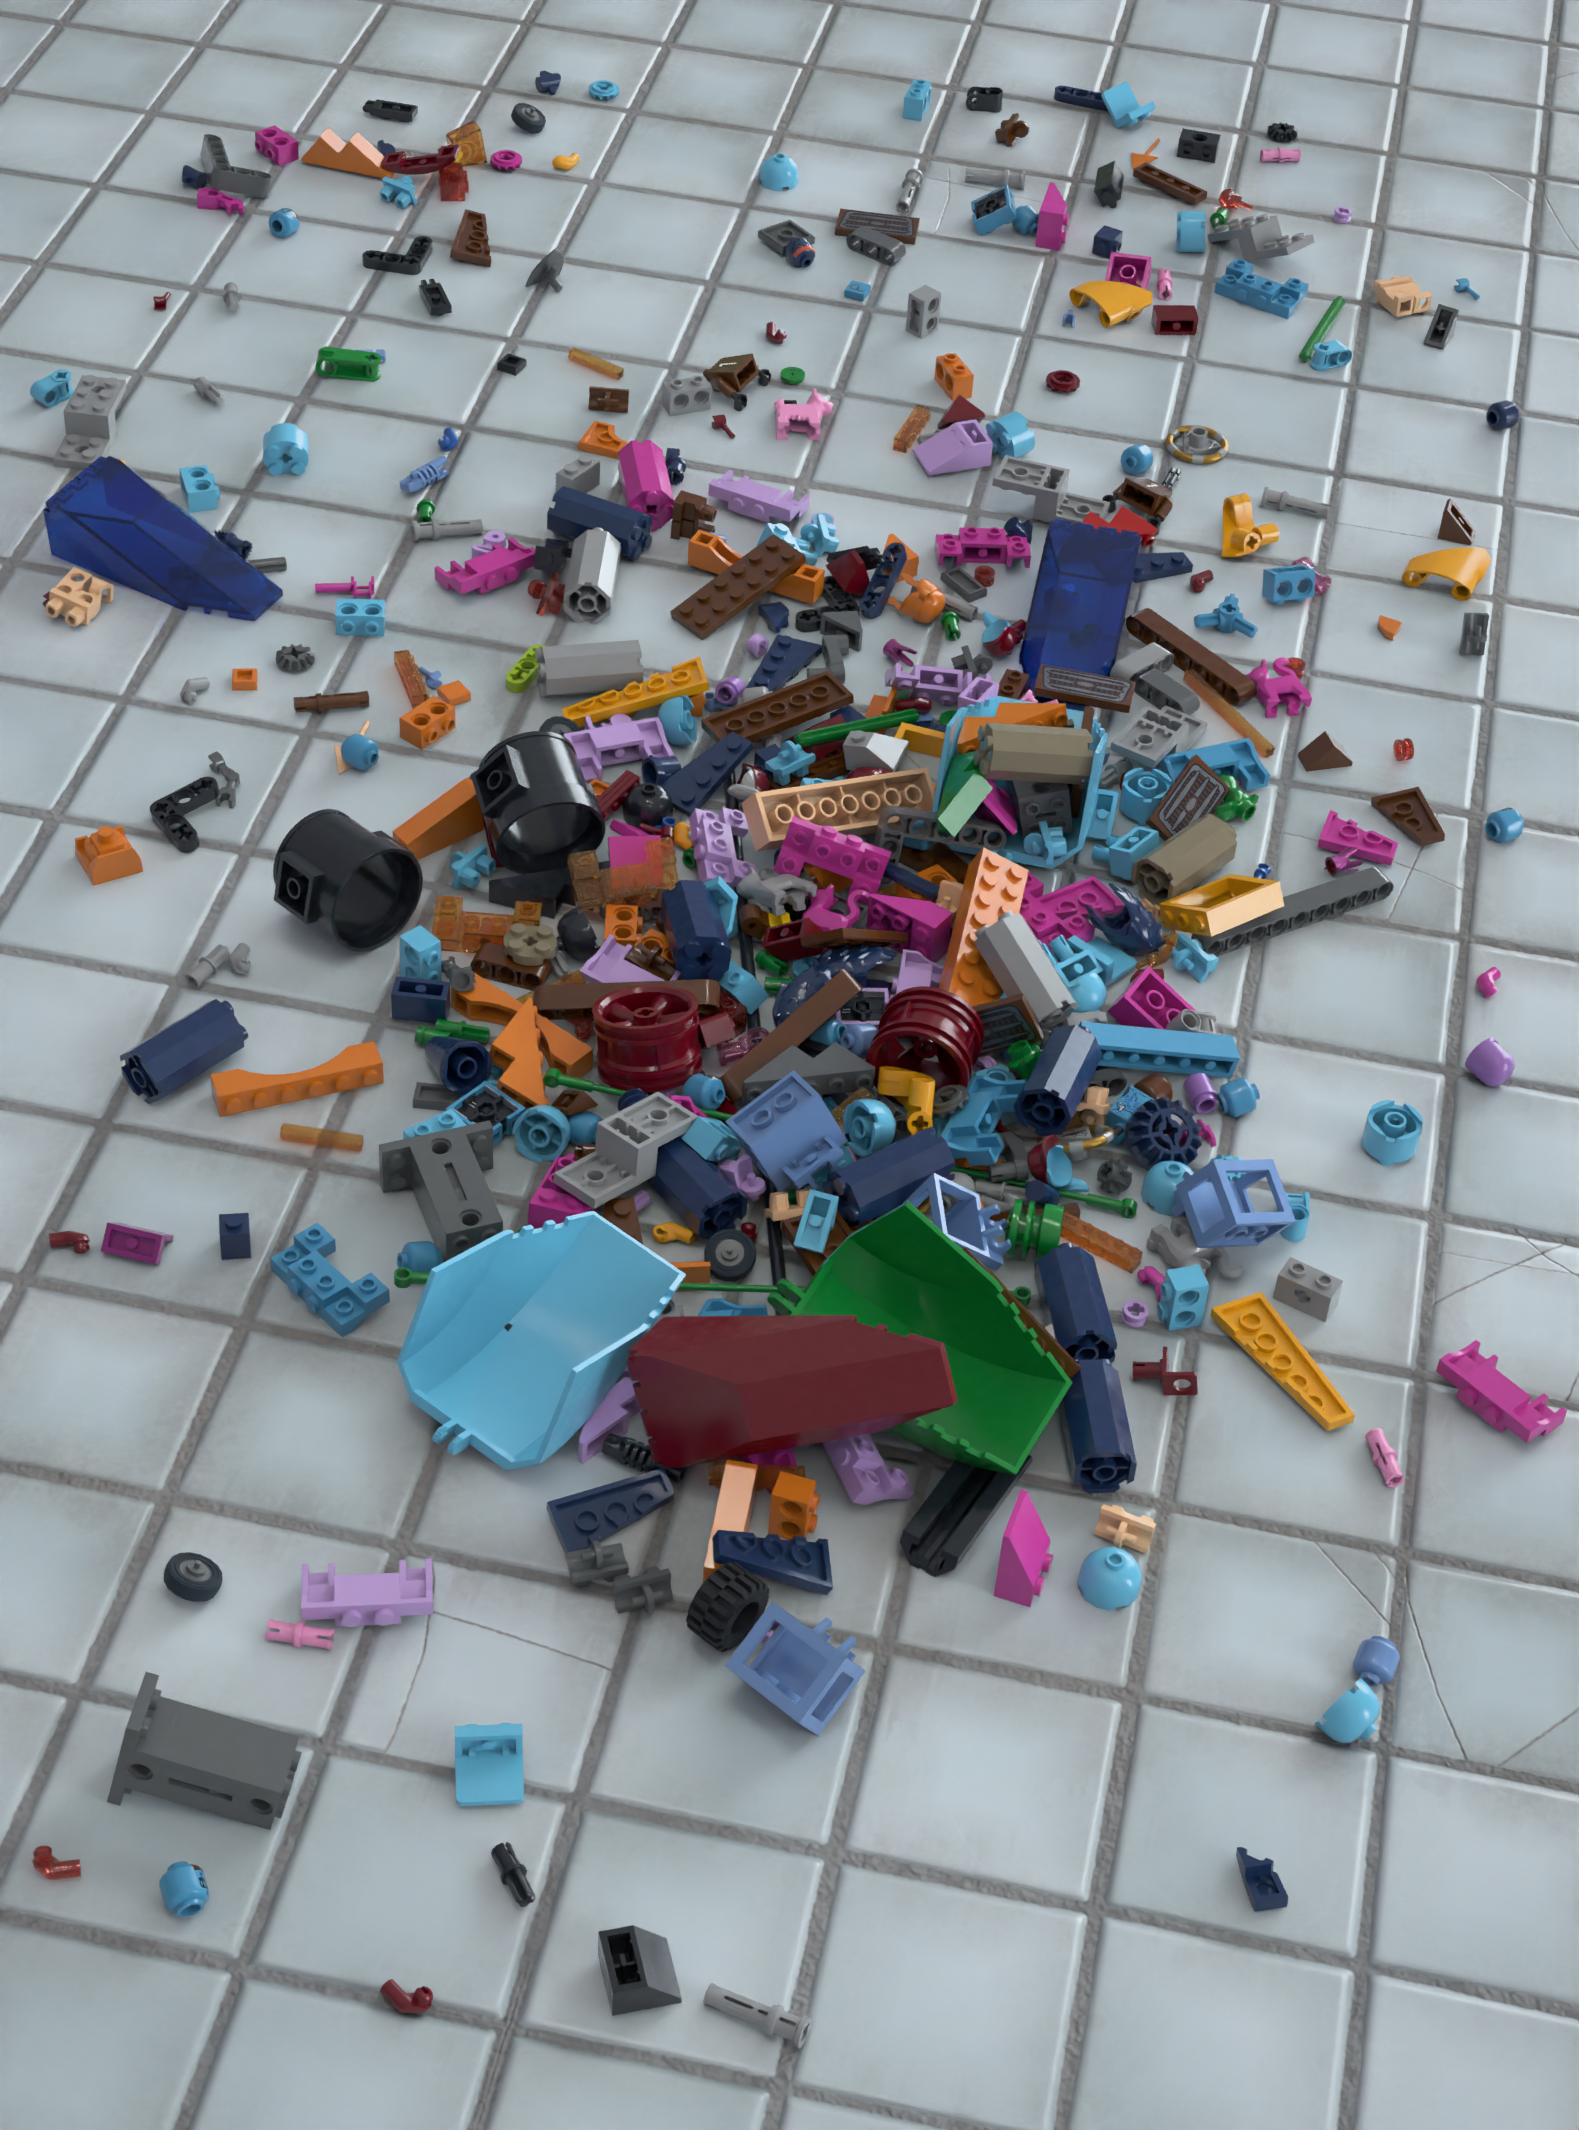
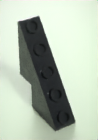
M609 861L490 880L489 902L551 919L556 917L563 903L575 907L581 906L583 909L593 911L601 898L606 882L610 880Z

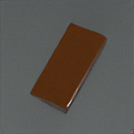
M564 1090L551 1106L559 1109L564 1115H573L597 1107L598 1104L584 1091Z

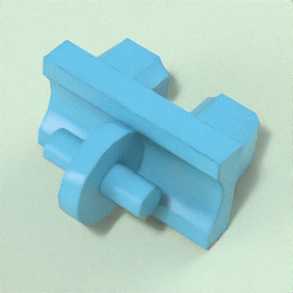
M385 176L382 179L384 187L379 193L383 201L390 202L394 197L396 205L402 209H405L408 204L416 206L418 199L414 196L415 185L412 184L411 177L403 176L401 180H394Z
M818 514L816 517L817 523L804 525L800 530V535L802 539H808L810 543L812 542L814 552H816L818 557H822L824 551L828 553L835 552L839 541L838 538H834L835 525L826 523L825 516Z
M788 740L781 744V752L778 753L777 757L765 762V769L773 772L774 782L784 786L790 783V773L797 777L809 774L808 764L816 761L815 754L804 752L800 744L795 745L792 741Z
M1040 821L1039 828L1041 834L1031 833L1027 835L1023 841V846L1030 855L1042 853L1046 865L1054 864L1053 857L1067 855L1066 840L1063 838L1062 827L1048 828L1046 821Z
M480 844L470 853L464 854L456 851L450 856L451 865L449 868L454 875L452 887L456 890H459L464 885L473 889L480 882V872L490 876L496 870V860L487 856V846Z
M1184 933L1178 934L1177 944L1170 954L1173 958V966L1177 970L1185 969L1199 982L1206 981L1208 973L1215 971L1219 958L1213 953L1206 954L1202 950L1203 947L1200 941L1190 939Z

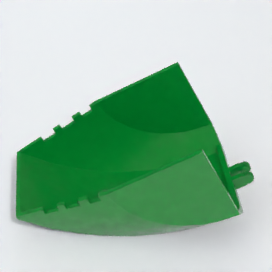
M909 1201L851 1233L821 1264L803 1292L792 1282L782 1278L776 1284V1287L786 1298H783L777 1292H771L767 1297L768 1303L782 1316L854 1315L857 1316V1322L876 1328L880 1323L887 1325V1331L904 1337H907L909 1333H913L944 1343L958 1401L952 1406L882 1431L918 1447L975 1467L1013 1476L1016 1475L1072 1384V1381L1050 1351L1045 1353L1037 1343L1035 1338L1038 1335L1033 1328L1027 1329L1018 1317L1020 1311L1013 1302L1009 1304L1001 1294L1004 1289L999 1282Z

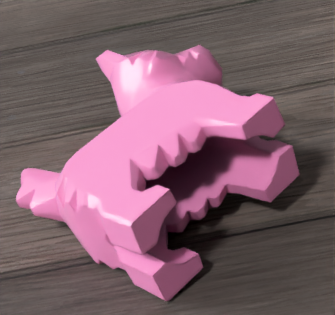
M816 388L813 389L807 404H784L783 398H780L774 402L777 440H788L787 432L789 430L791 432L796 431V433L806 432L809 440H819L820 430L818 429H820V422L823 416L831 414L834 407L833 403L825 401V398L817 393Z

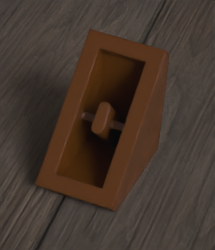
M1451 498L1448 499L1444 508L1438 539L1465 545L1472 544L1476 533L1475 529Z
M1326 731L1298 753V758L1306 772L1352 766L1353 763L1344 747Z

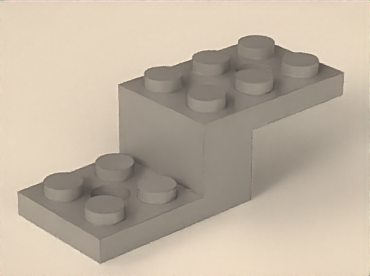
M1268 214L1257 216L1256 219L1250 216L1242 219V221H1239V218L1227 222V226H1217L1214 228V232L1207 235L1209 242L1238 238L1245 261L1289 255L1314 243L1313 234L1304 236V233L1293 235L1292 238H1289V235L1282 236L1277 215L1269 217Z
M82 375L63 411L66 435L53 458L54 467L94 471L96 467L103 463L117 436L115 410L127 389L126 380Z
M1005 455L993 477L992 486L1036 496L1033 519L1045 523L1050 522L1067 528L1077 529L1090 511L1105 520L1110 508V502L1067 493L1069 469Z
M1166 705L1160 711L1145 706L1111 742L1110 750L1145 766L1155 768L1166 755L1188 751L1207 731L1208 723Z
M656 1092L598 1122L595 1151L555 1172L553 1182L595 1209L656 1175L658 1147L686 1133L698 1116L660 1092Z

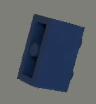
M396 976L391 993L392 1019L436 1023L437 1019L447 1020L451 1007L450 982Z

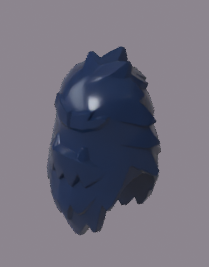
M1113 883L1108 884L1124 904L1121 911L1114 917L1102 916L1092 906L1085 905L1090 916L1089 919L1095 928L1102 931L1113 945L1122 946L1132 956L1157 952L1159 947L1166 943V940L1161 938L1163 933L1162 924H1158L1152 912L1147 911L1141 901L1135 898L1125 887L1121 888Z
M878 945L839 947L823 951L819 958L813 957L812 966L817 965V969L829 967L831 979L845 968L863 988H888V991H891L893 983L886 982L885 980L867 979V972L877 964L894 960L897 953Z
M814 965L803 971L791 983H781L772 1010L775 1028L831 980V970L829 967L817 969V965Z

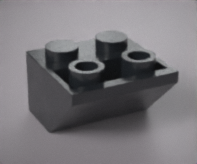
M634 1925L598 1932V1958L612 2016L682 2003L667 1938Z

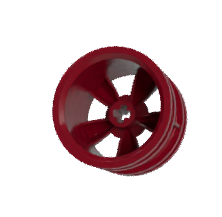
M663 984L635 985L612 991L599 998L593 1005V1025L598 1048L596 1054L598 1076L606 1085L624 1091L638 1088L644 1092L662 1091L681 1086L692 1075L701 1072L703 1063L701 1044L698 1038V1000L690 991Z
M920 986L908 988L897 993L887 1003L879 1022L878 1031L874 1035L866 1055V1062L875 1067L874 1086L877 1089L879 1067L890 1066L916 1071L932 1077L935 1080L934 1092L948 1085H963L967 1088L972 1076L973 1066L979 1057L984 1043V1027L979 1015L970 1004L949 991L935 987ZM896 1038H910L913 1045L905 1049ZM936 1055L939 1062L928 1061L924 1058H933ZM884 1095L886 1098H888V1099L891 1100L892 1102H894V1103H896V1104H898V1105H900V1106H903V1105H902L897 1099H895L893 1096Z

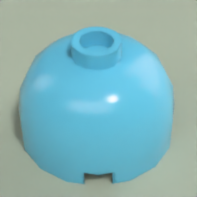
M777 153L762 163L759 172V182L762 181L764 188L782 191L783 187H789L788 190H791L798 184L799 173L797 165L785 154Z
M687 695L667 700L658 711V717L663 725L667 742L675 746L694 744L692 740H697V718L691 715L690 709H694V706Z
M1096 972L1078 980L1077 984L1073 987H1068V990L1079 1006L1076 1010L1071 1007L1069 1009L1070 1012H1099V1009L1106 1002L1107 990Z
M859 1099L853 1101V1104H848L843 1116L844 1134L849 1133L852 1142L847 1143L855 1154L867 1156L891 1144L895 1134L896 1120L884 1103L875 1099Z
M537 1105L527 1109L515 1121L512 1130L513 1135L515 1134L517 1141L515 1145L518 1151L525 1158L537 1163H542V1160L554 1161L557 1156L559 1157L565 1151L571 1138L570 1124L566 1116L559 1109L549 1105Z
M1162 1161L1155 1164L1146 1173L1141 1190L1143 1202L1146 1205L1148 1202L1154 1206V1211L1158 1214L1174 1216L1171 1207L1177 1204L1174 1192L1177 1190L1176 1185L1184 1180L1182 1176L1185 1171H1191L1193 1174L1194 1172L1189 1166L1177 1161Z
M1102 1547L1091 1552L1084 1559L1077 1584L1078 1587L1080 1585V1589L1083 1591L1082 1596L1087 1602L1097 1608L1115 1610L1116 1607L1130 1606L1137 1599L1142 1583L1140 1566L1130 1553L1117 1547Z
M1361 1678L1355 1683L1359 1688L1358 1690L1354 1687L1351 1690L1348 1689L1322 1715L1327 1720L1326 1722L1321 1718L1315 1723L1325 1735L1334 1741L1351 1743L1359 1737L1365 1741L1378 1729L1374 1722L1379 1716L1380 1704L1376 1694Z

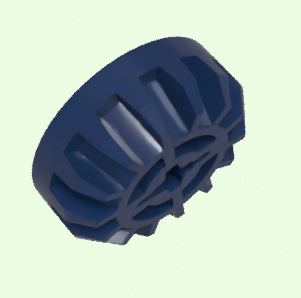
M1161 1097L1157 1100L1150 1099L1138 1107L1129 1117L1125 1128L1126 1146L1131 1157L1143 1169L1149 1171L1155 1164L1162 1161H1177L1189 1165L1198 1156L1197 1150L1202 1146L1203 1142L1199 1137L1202 1127L1201 1124H1196L1192 1118L1195 1115L1193 1110L1186 1111L1182 1107L1183 1102L1180 1100L1172 1102L1168 1097ZM1170 1114L1178 1116L1185 1126L1181 1127L1177 1121L1171 1119ZM1187 1131V1140L1180 1148L1178 1141L1181 1139L1182 1132Z

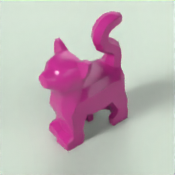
M1285 657L1276 659L1272 664L1273 670L1282 677L1268 678L1265 659H1262L1260 667L1254 668L1250 673L1246 674L1256 685L1258 699L1265 705L1266 718L1277 717V704H1287L1286 712L1288 716H1298L1301 703H1305L1306 707L1311 705L1312 697L1308 689L1302 685L1293 670L1283 667L1289 664V660Z
M830 885L827 889L817 890L815 897L809 896L810 906L803 913L802 919L810 917V921L813 920V923H816L820 929H823V932L838 928H851L860 915L856 902L859 899L869 900V892L865 890L853 891L847 897L846 902L850 914L844 916L830 912L839 902L838 898H835L833 894L834 885Z

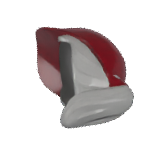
M743 763L742 772L737 784L730 786L727 791L742 803L754 793L770 791L771 788L767 775L761 769Z

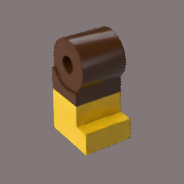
M746 904L739 910L741 930L745 934L762 941L764 940L766 928L790 922L789 913L785 912L784 915L775 916L772 913L761 910L756 904Z

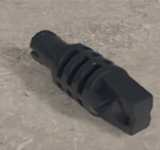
M610 1433L603 1442V1453L616 1459L623 1465L629 1464L630 1468L634 1469L637 1467V1471L643 1472L645 1470L644 1472L647 1473L664 1468L668 1478L677 1483H680L686 1472L687 1466L671 1468L663 1467L662 1462H654L649 1445L644 1446V1443L640 1441L637 1443L633 1438L621 1437Z

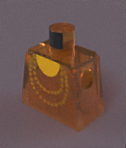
M474 120L446 134L447 145L460 144L461 147L456 160L453 162L456 167L487 163L482 132Z

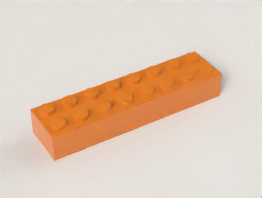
M984 847L968 865L939 984L940 989L959 996L970 1004L971 1007L999 1000L1002 990L974 943L977 939L975 932L988 925L990 927L998 922V917L1007 911H1012L1014 915L1019 913L1029 870Z

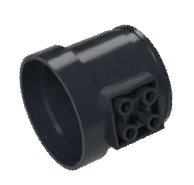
M531 731L509 737L495 745L484 756L479 769L471 775L482 814L492 820L490 834L497 857L507 869L525 875L573 867L590 857L602 843L606 828L593 786L585 782L572 743L562 735L548 731Z
M323 809L313 812L295 824L280 844L273 866V878L276 885L274 901L305 924L317 922L326 935L344 948L355 952L376 949L395 937L410 920L422 892V870L412 851L383 831L370 832L345 813L335 809Z

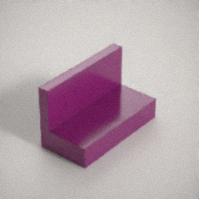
M107 1222L101 1251L153 1264H160L165 1241H173L174 1235L123 1223Z

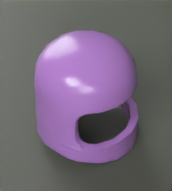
M1490 1037L1473 1049L1466 1059L1465 1067L1487 1086L1496 1087L1505 1083L1510 1078L1515 1064L1512 1056L1502 1049L1493 1037Z

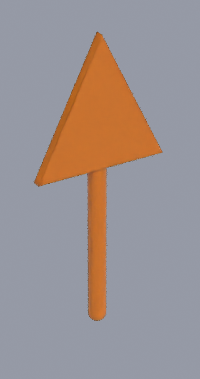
M1157 138L1144 155L1131 153L1133 169L1158 159V157L1149 156V154L1160 142V138Z

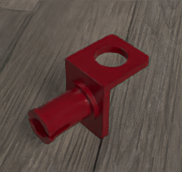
M1163 1347V1357L1160 1359V1362L1133 1361V1381L1160 1380V1383L1163 1384V1395L1198 1394L1196 1372H1169L1168 1347ZM1184 1379L1189 1381L1191 1385L1186 1388H1179L1174 1385V1382Z

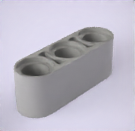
M1155 642L1150 643L1116 662L1111 669L1110 677L1133 681L1134 678L1152 668H1156L1164 673L1172 666L1174 654Z

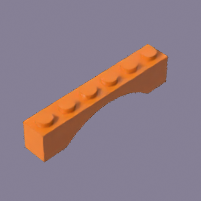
M698 530L689 540L688 565L719 575L743 557L729 547L720 536ZM803 564L768 591L814 605L823 594L825 570Z
M474 973V979L476 980V983H473L474 990L460 992L453 987L451 988V1008L470 1021H483L506 1027L523 1006L521 1002L511 997L507 992L497 988L487 979H483L476 973ZM537 1013L535 1027L540 1029L538 1047L543 1052L549 1068H556L563 1075L581 1078L593 1069V1049L570 1035L566 1030L550 1022L546 1017H542Z
M374 1041L347 1046L339 1055L328 1062L301 1072L260 1074L234 1069L210 1074L212 1096L220 1117L384 1083L383 1061Z

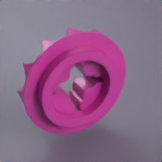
M500 150L491 155L490 163H492L493 167L498 168V170H515V168H519L522 164V156L511 150Z

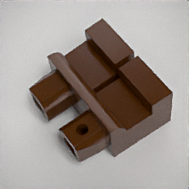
M681 490L673 502L670 538L679 540L681 537L691 539L698 530L715 533V526L705 524V521L713 523L716 518L717 508L707 505V498Z

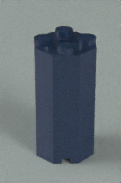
M562 486L554 494L552 501L556 502L554 508L549 507L547 512V529L552 531V533L574 540L587 530H592L596 527L602 528L621 543L620 556L634 561L638 560L644 548L648 549L652 542V536L650 535V527L653 521L652 516Z
M680 880L675 883V888L670 891L667 889L662 893L660 914L675 968L681 973L684 980L711 979L720 981L724 973L729 970L732 951L715 895L706 888L702 881Z
M215 999L120 1055V1061L125 1060L126 1064L121 1067L122 1074L132 1091L137 1096L141 1094L147 1096L148 1098L144 1101L150 1104L160 1100L242 1049L244 1041L248 1039V1033L236 1019L232 1005L226 1000L220 1002Z
M1070 1025L1055 1027L1051 1031L1013 1106L1020 1125L1026 1128L1028 1126L1036 1129L1034 1133L1039 1136L1060 1135L1063 1133L1071 1121L1102 1057L1097 1039L1091 1034L1089 1028Z
M933 1127L917 1131L827 1174V1181L822 1183L823 1190L827 1194L839 1197L837 1210L850 1227L861 1225L900 1206L933 1173L950 1181L955 1179V1174L950 1175V1170L955 1168L954 1158L946 1140L942 1136L936 1138L932 1134L936 1132Z
M684 1133L658 1147L656 1175L646 1181L699 1237L703 1239L705 1237L709 1240L715 1233L721 1230L736 1228L733 1224L738 1217L742 1220L746 1215L747 1197L712 1161L705 1160L682 1139L686 1134Z
M1062 1243L1034 1263V1278L1046 1325H1053L1055 1340L1074 1360L1108 1359L1112 1363L1115 1361L1114 1350H1117V1341L1094 1257L1081 1247H1074L1071 1243Z
M1108 1359L1075 1360L1082 1368L1071 1379L1072 1384L1059 1404L1072 1480L1076 1485L1081 1483L1084 1490L1088 1493H1114L1120 1489L1119 1484L1126 1480L1127 1484L1134 1481L1137 1467L1119 1373L1112 1367V1363Z

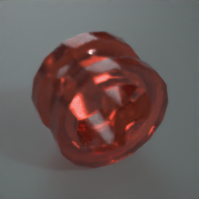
M979 566L975 569L974 579L984 587H990L994 584L995 571L993 568Z
M1288 658L1289 664L1285 667L1293 670L1297 678L1301 679L1304 676L1305 662L1300 658Z
M1405 738L1403 741L1401 739L1395 740L1393 751L1398 761L1413 758L1414 746L1410 738Z

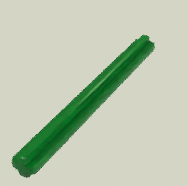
M1337 296L1333 300L1301 350L1299 359H1302L1303 362H1307L1312 358L1315 353L1314 345L1322 342L1344 307L1346 301L1342 299V296Z
M916 709L903 710L799 732L794 737V740L801 747L847 738L850 731L875 732L899 727L902 722L908 724L916 723L919 719V714Z

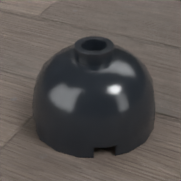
M644 783L633 787L628 792L623 803V819L627 824L638 828L641 823L652 827L662 825L664 817L673 816L672 798L665 788L657 784Z
M581 906L570 910L559 920L557 925L558 937L556 938L560 951H566L571 958L576 960H588L601 948L600 946L598 947L595 941L597 937L585 913H582Z

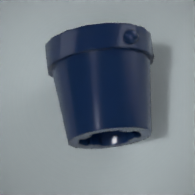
M649 755V758H645L642 762L641 774L644 783L661 785L682 768L679 760L674 756L653 757V755Z

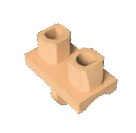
M942 880L936 904L953 912L951 928H953L964 884Z
M1098 1086L1086 1088L1084 1100L1080 1101L1076 1109L1078 1111L1085 1110L1081 1115L1082 1125H1104V1114L1109 1113L1110 1108L1113 1106V1104L1107 1103L1109 1088Z
M811 1188L796 1190L797 1204L789 1205L787 1192L770 1193V1208L764 1209L765 1218L779 1221L802 1215Z
M1103 1504L1094 1535L1113 1541V1547L1121 1548L1124 1545L1147 1554L1156 1523H1153V1519L1147 1516L1137 1517L1126 1513L1124 1508L1114 1504L1107 1506Z

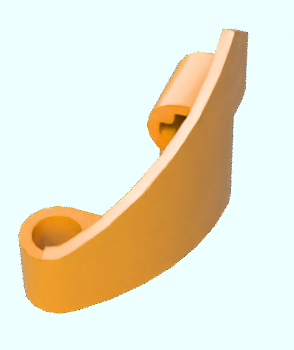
M1088 281L1071 289L1069 292L1071 302L1077 307L1091 300L1096 302L1101 308L1099 320L1106 328L1124 319L1132 321L1141 314L1144 308L1152 304L1151 291L1120 282Z
M1246 493L1224 499L1222 557H1239L1253 553L1259 547L1276 543L1279 540V530L1274 523L1257 527L1253 524L1252 504L1250 497Z
M1452 548L1435 551L1412 558L1403 572L1402 580L1410 587H1417L1431 574L1447 578L1455 582L1451 589L1452 596L1459 601H1467L1470 599L1476 585L1486 574L1491 559L1485 548Z
M890 1066L879 1067L877 1093L893 1096L908 1111L906 1124L909 1131L913 1134L922 1129L933 1127L932 1113L935 1080L928 1075L908 1069Z

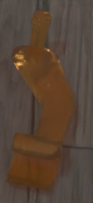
M1171 928V933L1165 935L1164 932L1162 933L1161 938L1165 939L1166 943H1164L1161 952L1146 954L1147 960L1138 962L1135 966L1136 969H1140L1148 964L1151 968H1155L1168 961L1172 948L1177 944L1178 934L1174 928Z

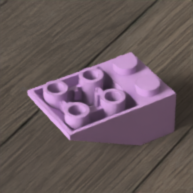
M975 419L952 424L913 448V453L928 475H939L941 473L959 472L966 469L990 466L993 442Z

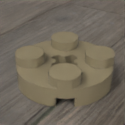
M516 923L511 925L510 931L504 936L503 952L506 956L508 954L512 956L513 962L526 966L541 965L544 959L550 957V960H552L556 956L557 938L553 935V929L549 926H525L524 924Z

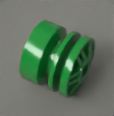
M1015 1199V1204L1008 1216L1005 1241L1010 1240L1011 1248L1007 1251L1006 1258L1014 1259L1016 1247H1022L1021 1261L1026 1260L1030 1249L1036 1250L1037 1261L1059 1246L1065 1206L1046 1203L1042 1214L1035 1215V1201H1030L1028 1213H1022L1023 1200Z

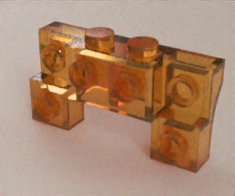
M672 837L645 842L644 848L648 862L599 870L595 850L569 854L567 859L573 883L576 908L581 906L582 910L606 906V904L626 905V902L636 901V904H643L657 896L658 888L669 890L675 888V883L679 881Z
M437 895L431 934L441 941V951L477 953L483 943L503 946L504 936L510 931L511 925L521 923L525 926H541L542 903L516 901L514 915L463 911V897Z

